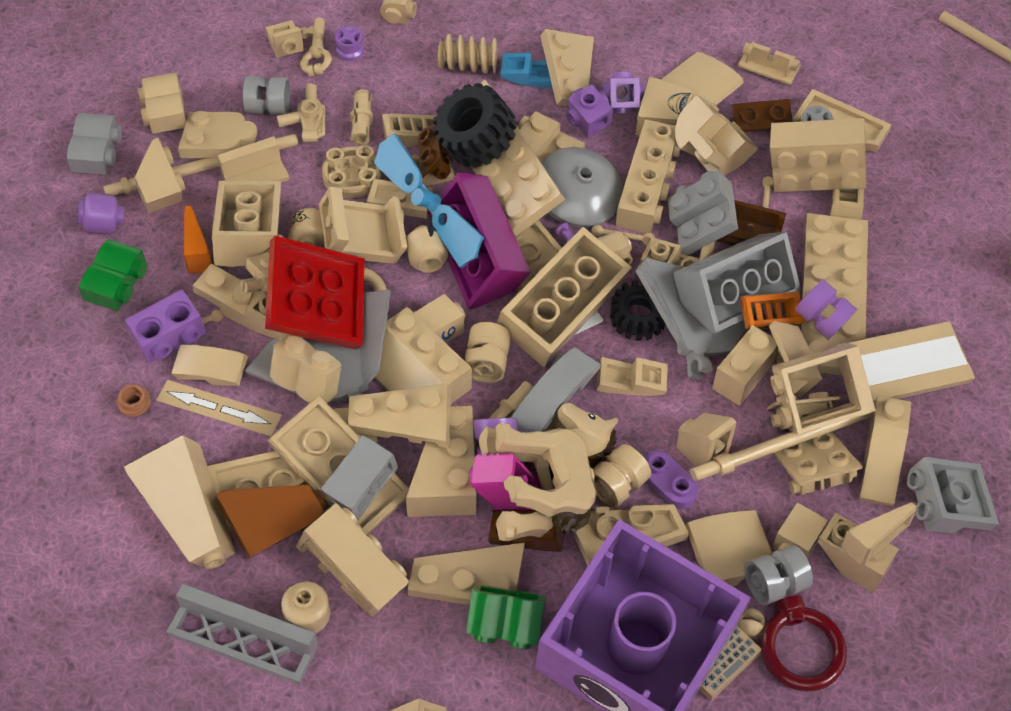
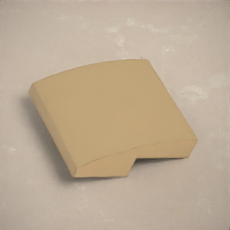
M698 51L661 79L690 89L693 92L692 99L698 95L715 106L744 83L743 78L729 66Z
M756 510L712 515L690 521L685 525L689 532L688 536L699 567L731 586H737L743 579H746V562L766 554L772 555Z

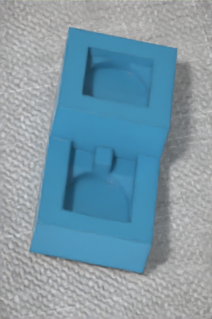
M503 53L500 72L502 79L529 87L552 88L546 61H533L532 53Z

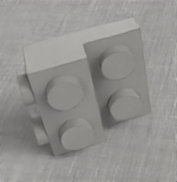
M719 170L704 173L700 181L690 186L683 185L678 187L676 193L668 198L669 218L677 227L678 243L681 245V252L685 255H689L738 229L732 183Z
M924 457L909 470L907 484L910 489L915 490L918 501L916 516L919 520H923L926 531L955 534L961 528L991 531L999 525L980 464Z

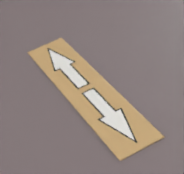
M170 380L166 381L156 401L268 436H272L282 416L278 413Z

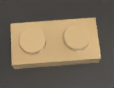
M380 179L373 180L367 203L386 205L391 197L394 196L399 197L400 207L406 216L427 219L429 212L426 207L414 205L411 201L412 193H405L394 182ZM426 187L429 191L433 193V188Z

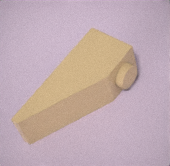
M881 395L877 396L874 403L876 411L872 412V417L869 418L859 500L889 507L894 506L909 430L912 402Z

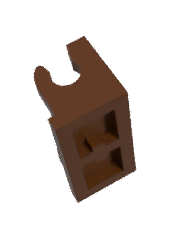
M734 200L738 229L716 241L734 246L759 234L782 232L786 213Z

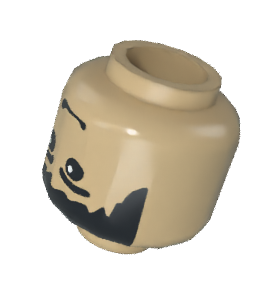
M418 226L407 235L406 252L409 263L414 269L424 273H431L439 270L446 262L448 249L433 226Z

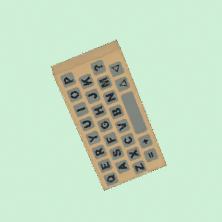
M738 626L699 689L710 701L761 654V648Z

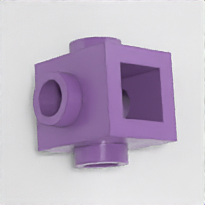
M631 71L613 72L614 77L606 78V84H602L601 91L607 96L610 106L614 108V113H632V107H640V100L644 96V85L640 83V77H631ZM620 86H623L626 90L623 97L616 95V89Z
M593 84L584 89H577L568 98L567 118L574 127L578 126L587 138L612 123L613 109L610 106V102L607 96L602 91L598 92Z

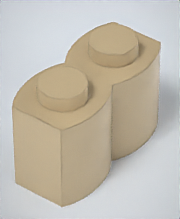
M177 72L142 78L143 87L138 88L141 105H146V108H141L144 126L150 125L152 134L185 128L187 120Z
M288 335L274 344L270 378L277 385L291 391H296L302 399L309 403L318 395L328 403L337 396L342 365L329 353L315 350L301 337Z

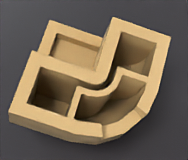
M696 95L686 105L677 119L675 126L676 142L681 150L695 156L708 172L719 170L723 175H726L744 164L757 151L758 147L734 121L731 123L725 116L720 114L717 106Z

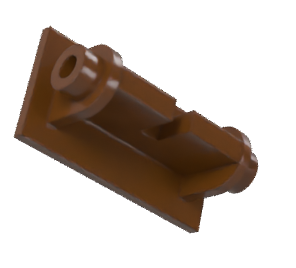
M789 99L732 104L733 117H730V122L734 121L744 132L771 129V123L793 122Z
M432 124L424 128L418 137L420 172L422 178L430 172L438 179L443 180L451 172L449 159L446 158L448 152L436 140V136L433 133L435 125Z

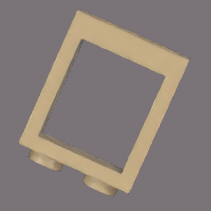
M846 343L772 366L774 375L770 377L774 393L777 396L780 395L783 408L779 409L781 421L785 428L788 427L790 431L798 435L876 411L859 346ZM839 359L850 403L799 418L788 374Z

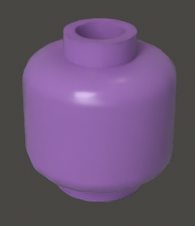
M88 193L84 200H79L78 224L83 225L85 232L112 234L116 230L117 224H123L124 206H118L117 198L114 195Z

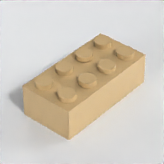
M582 227L503 308L497 324L508 329L511 334V340L542 367H545L556 356V353L571 340L624 283L632 267L586 228Z

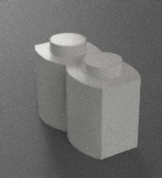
M79 113L77 115L73 136L67 151V162L71 172L107 175L109 167L115 165V144L120 143L122 138L121 125H117L115 115Z

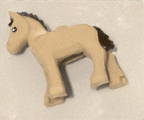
M565 403L558 409L557 413L558 419L566 429L558 428L547 432H518L512 429L509 424L499 423L495 429L486 426L479 437L481 454L485 453L488 456L490 453L493 455L499 453L502 455L505 452L508 455L512 452L519 461L534 463L542 489L533 487L521 477L511 475L503 482L505 490H508L511 502L516 503L517 506L534 509L536 512L521 515L514 511H502L496 522L499 540L510 541L526 536L542 537L552 527L556 529L557 534L561 532L568 534L571 529L575 533L589 523L591 519L590 508L596 498L595 475L589 462L602 460L604 456L610 455L612 450H614L615 447L613 445L617 442L614 427L618 422V418L604 420L600 416L586 412L572 403Z

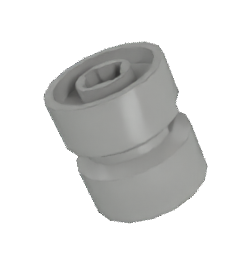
M246 76L243 87L245 113L263 114L265 110H268L270 115L287 114L290 106L289 79L287 77H271L269 81H266L263 76ZM263 92H266V100H263Z
M795 545L777 550L771 556L766 554L755 558L745 564V578L749 590L756 601L763 606L785 598L786 594L793 595L807 590L813 584V574L809 561L804 552Z

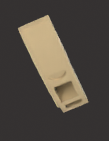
M212 263L193 284V292L220 307L223 316L257 333L274 339L282 340L290 335L265 329L267 292L264 290L243 293L240 288V279L214 266Z

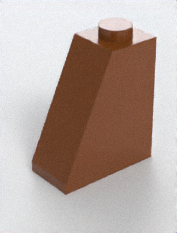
M310 485L223 490L217 493L215 497L248 560L305 530L324 514L323 510L327 509L321 493L318 490L313 492Z

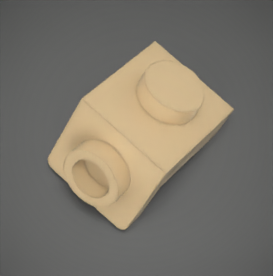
M293 20L265 27L268 40L276 58L304 51L301 30L299 27H295Z

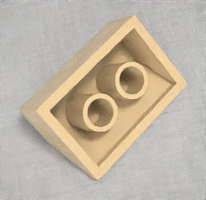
M219 181L212 230L214 266H246L247 257L260 255L270 247V240L275 235L278 236L281 181Z
M406 307L386 322L380 371L374 379L386 391L448 384L451 390L452 404L472 389V368L416 314Z

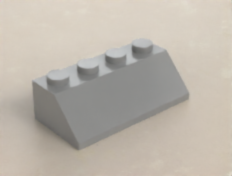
M787 232L756 235L673 272L681 304L711 333H717L744 320L740 303L742 296L802 292ZM751 304L752 314L754 315L756 314L755 306ZM761 304L762 310H765L764 304Z

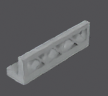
M185 584L181 585L176 594L180 607L166 631L168 636L300 685L318 648L315 632ZM187 613L202 618L204 624L202 629L191 633L179 629ZM207 620L214 624L208 626ZM225 627L234 630L237 640L225 645L215 643L211 634ZM240 633L248 636L241 638ZM208 635L209 640L202 638V636ZM261 640L267 643L270 652L255 658L247 655L244 645ZM272 645L277 646V647H280V648L277 649V650H274V648H273ZM240 647L242 652L236 651L234 649ZM290 652L303 656L296 672L281 668L277 657ZM273 659L275 665L268 663L267 661Z

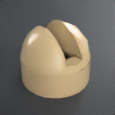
M747 608L737 626L752 640L757 639L762 635L765 627V618L759 610Z

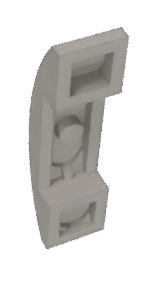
M575 347L570 349L540 378L511 416V418H517V431L544 432L558 415V409L567 403L577 390H583L600 369L601 364Z

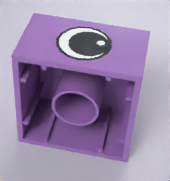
M619 519L540 638L535 669L601 711H687L735 631L751 597Z

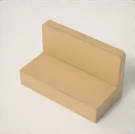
M274 136L217 155L224 181H281L282 183L289 180V175L281 161L279 144Z
M773 321L769 325L779 348L776 356L777 364L811 354L799 326ZM816 365L788 374L793 395H796V397H802L823 380Z

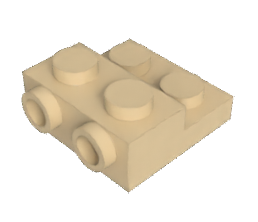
M535 111L531 117L524 116L518 128L541 162L549 154L559 149L569 147L585 148L584 142L560 131L561 123Z

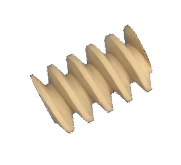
M448 33L444 41H441V39L439 41L438 69H443L447 61L449 70H454L458 63L460 70L465 71L468 64H470L472 72H477L481 65L483 73L487 74L492 66L495 74L498 55L496 38H493L490 45L487 46L485 37H481L477 45L473 36L469 37L467 43H464L462 35H459L456 42H453L451 34Z

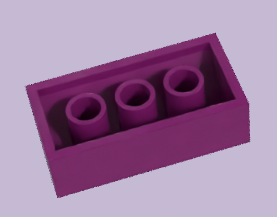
M458 172L441 194V205L451 206L484 239L479 248L478 258L470 261L465 267H459L449 251L447 260L468 309H474L515 292L531 271L488 176ZM429 211L428 214H429V217H430V219H431V221H432L433 215H432V213ZM447 215L444 219V223L447 222Z

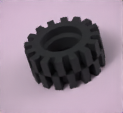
M638 280L632 281L631 287L628 283L622 285V290L618 288L615 291V296L612 297L610 319L612 326H617V333L621 335L625 331V338L631 339V336L635 335L636 341H641L644 335L646 340H650L653 333L656 336L661 334V329L664 330L666 324L644 285H638ZM632 305H643L651 310V314L643 317L635 316L629 313L627 309Z

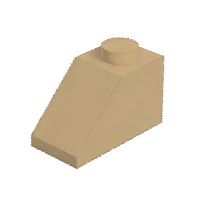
M703 413L695 420L692 418L688 419L678 430L679 435L676 448L695 467L710 462L714 456L725 452L729 453L737 422L732 417Z

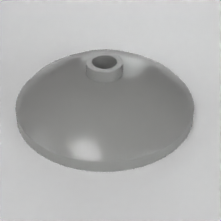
M569 147L549 154L541 162L566 199L548 212L553 218L561 223L567 222L572 227L592 228L594 225L606 223L617 213L624 189L623 182L617 169L605 157L589 149Z

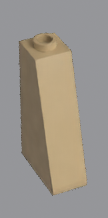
M182 435L124 466L127 475L190 563L206 569H213L224 564L226 558L236 554L224 514L215 500L217 493L199 443Z

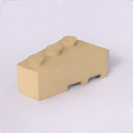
M450 406V449L438 447L437 443L426 441L406 496L407 517L476 515V490L472 488L469 479L470 469L474 467L475 459L472 406Z
M335 503L304 530L296 548L302 554L306 550L313 553L321 561L318 568L325 575L330 571L342 584L341 589L373 618L409 583L406 578L407 573L397 561H390L383 554L380 542L369 533L366 535L357 526L358 520L349 509L345 507L342 509Z

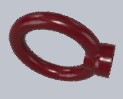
M789 596L777 601L774 604L777 613L767 622L761 635V654L767 669L779 682L794 690L811 692L830 686L840 677L846 664L847 647L842 632L828 616L818 610L805 607L802 596ZM808 622L820 628L828 637L832 647V659L826 670L816 676L805 677L794 674L786 669L778 659L775 650L776 636L782 627Z

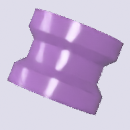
M344 26L336 31V54L340 59L355 61L364 54V46L362 44L363 33L359 28Z

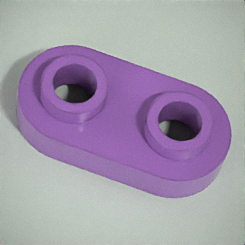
M651 451L644 455L652 475L646 483L665 502L674 504L676 509L691 507L695 503L699 491L698 484L692 479L691 475L665 452ZM660 463L663 467L656 468L652 464ZM676 486H684L687 490H678Z

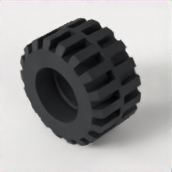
M475 83L473 87L470 84L464 85L463 89L454 90L453 95L447 96L443 100L444 104L438 107L436 111L438 115L433 119V124L435 125L433 133L436 136V140L455 161L465 167L472 165L474 168H477L482 163L485 166L491 164L492 159H499L502 156V151L508 150L511 146L509 141L514 140L515 133L513 130L517 128V123L514 120L516 117L498 93L488 85L483 86L481 83Z

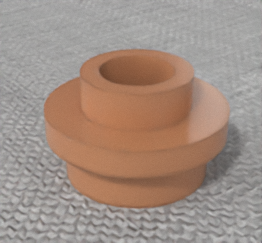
M131 384L120 390L116 404L118 410L123 415L135 417L148 410L151 398L146 389L139 385ZM133 400H139L134 404H129Z

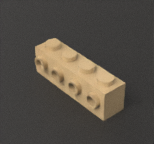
M644 120L618 205L616 227L652 233L654 223L660 224L664 206H660V201H667L670 184L666 183L667 178L673 179L677 162L672 160L673 157H679L681 152L676 142L674 125Z

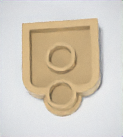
M189 112L178 147L180 158H218L217 155L252 144L255 142L258 133L257 126L253 122L245 121L244 116L238 112Z

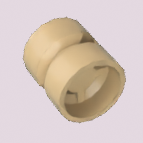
M480 322L471 327L464 361L472 368V380L495 383L504 378L507 363L506 356L508 355L511 334L504 326L493 322Z
M621 444L608 455L607 462H600L593 469L596 497L610 508L619 507L630 497V490H638L652 476L651 469L645 458L632 446Z

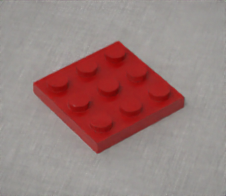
M275 235L270 240L265 329L357 350L363 345L365 258Z

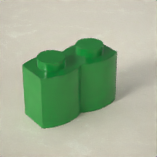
M107 239L100 247L94 263L89 266L80 281L78 288L82 299L118 311L123 303L127 304L132 297V286L138 279H142L147 271V262L143 250Z
M475 585L471 592L466 633L474 635V640L478 642L494 643L496 639L510 641V646L514 648L530 649L531 645H538L541 638L547 596L523 591H511L493 586Z

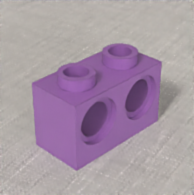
M183 289L125 319L133 340L149 364L158 359L166 358L171 352L179 349L180 345L193 343L207 333L200 314Z

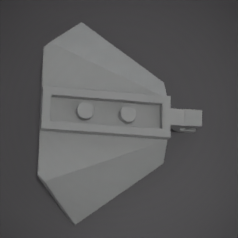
M645 258L635 271L675 339L678 354L686 356L688 378L700 380L703 378L701 372L710 373L713 371L712 363L708 356L728 354L736 346L746 330L744 320L717 333H711L680 302L673 272L684 267Z
M389 289L364 293L363 345L357 350L312 339H304L315 350L329 353L342 365L337 396L328 403L339 401L342 404L349 400V396L362 395V392L370 388L368 384L380 371L391 294ZM273 339L247 367L246 373L279 386L270 378L273 347L280 340Z

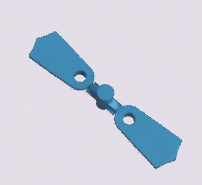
M396 134L390 135L379 144L374 164L402 191L412 193L411 201L414 205L426 207L432 213V224L458 266L465 267L470 261L478 258L479 248L484 237L451 206L441 205L440 195L432 193L422 183L421 172ZM447 215V222L444 223V219Z

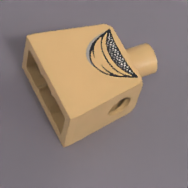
M649 76L637 117L635 135L640 136L645 119L676 126L679 115L692 100L693 92L690 89Z

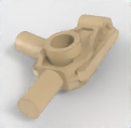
M310 83L305 86V100L298 104L297 111L276 116L279 128L301 123L303 142H318L319 138L325 136V105L321 104L319 99H317V86Z

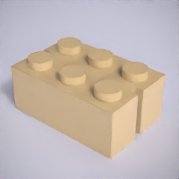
M865 118L771 123L770 153L774 192L866 188Z

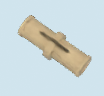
M364 89L357 90L354 93V107L350 113V122L352 123L351 142L354 141L355 145H366L370 141L369 130L373 122V113L371 112L372 94H369V91Z

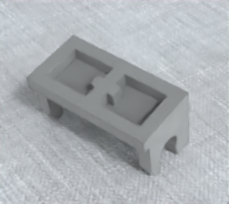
M362 435L320 489L321 492L330 498L328 502L332 505L337 503L342 509L344 507L349 509L359 520L398 469L394 454Z

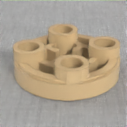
M361 145L359 147L331 148L328 150L322 165V178L327 189L329 187L341 188L343 198H359L368 195L373 180L382 179V171L374 164L376 155L373 148L368 145Z

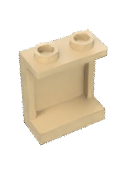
M328 188L318 204L325 248L365 258V261L396 264L407 249V234H405L403 224L404 211L400 207L399 197L392 196L386 205L343 200L341 188Z

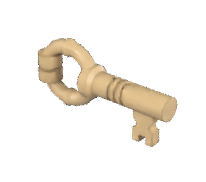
M316 18L314 26L300 28L302 39L309 36L312 37V45L309 48V52L300 61L301 69L310 77L322 75L323 71L328 68L332 61L330 52L323 47L325 20L323 18ZM324 56L322 64L308 65V61L312 57L320 59Z

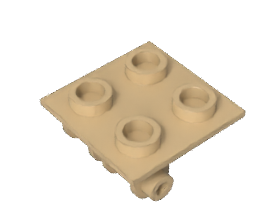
M833 432L773 453L793 478L792 481H789L791 493H798L799 496L814 492L815 486L818 491L824 490V483L827 488L850 483L853 478L857 477V470L862 469V465Z

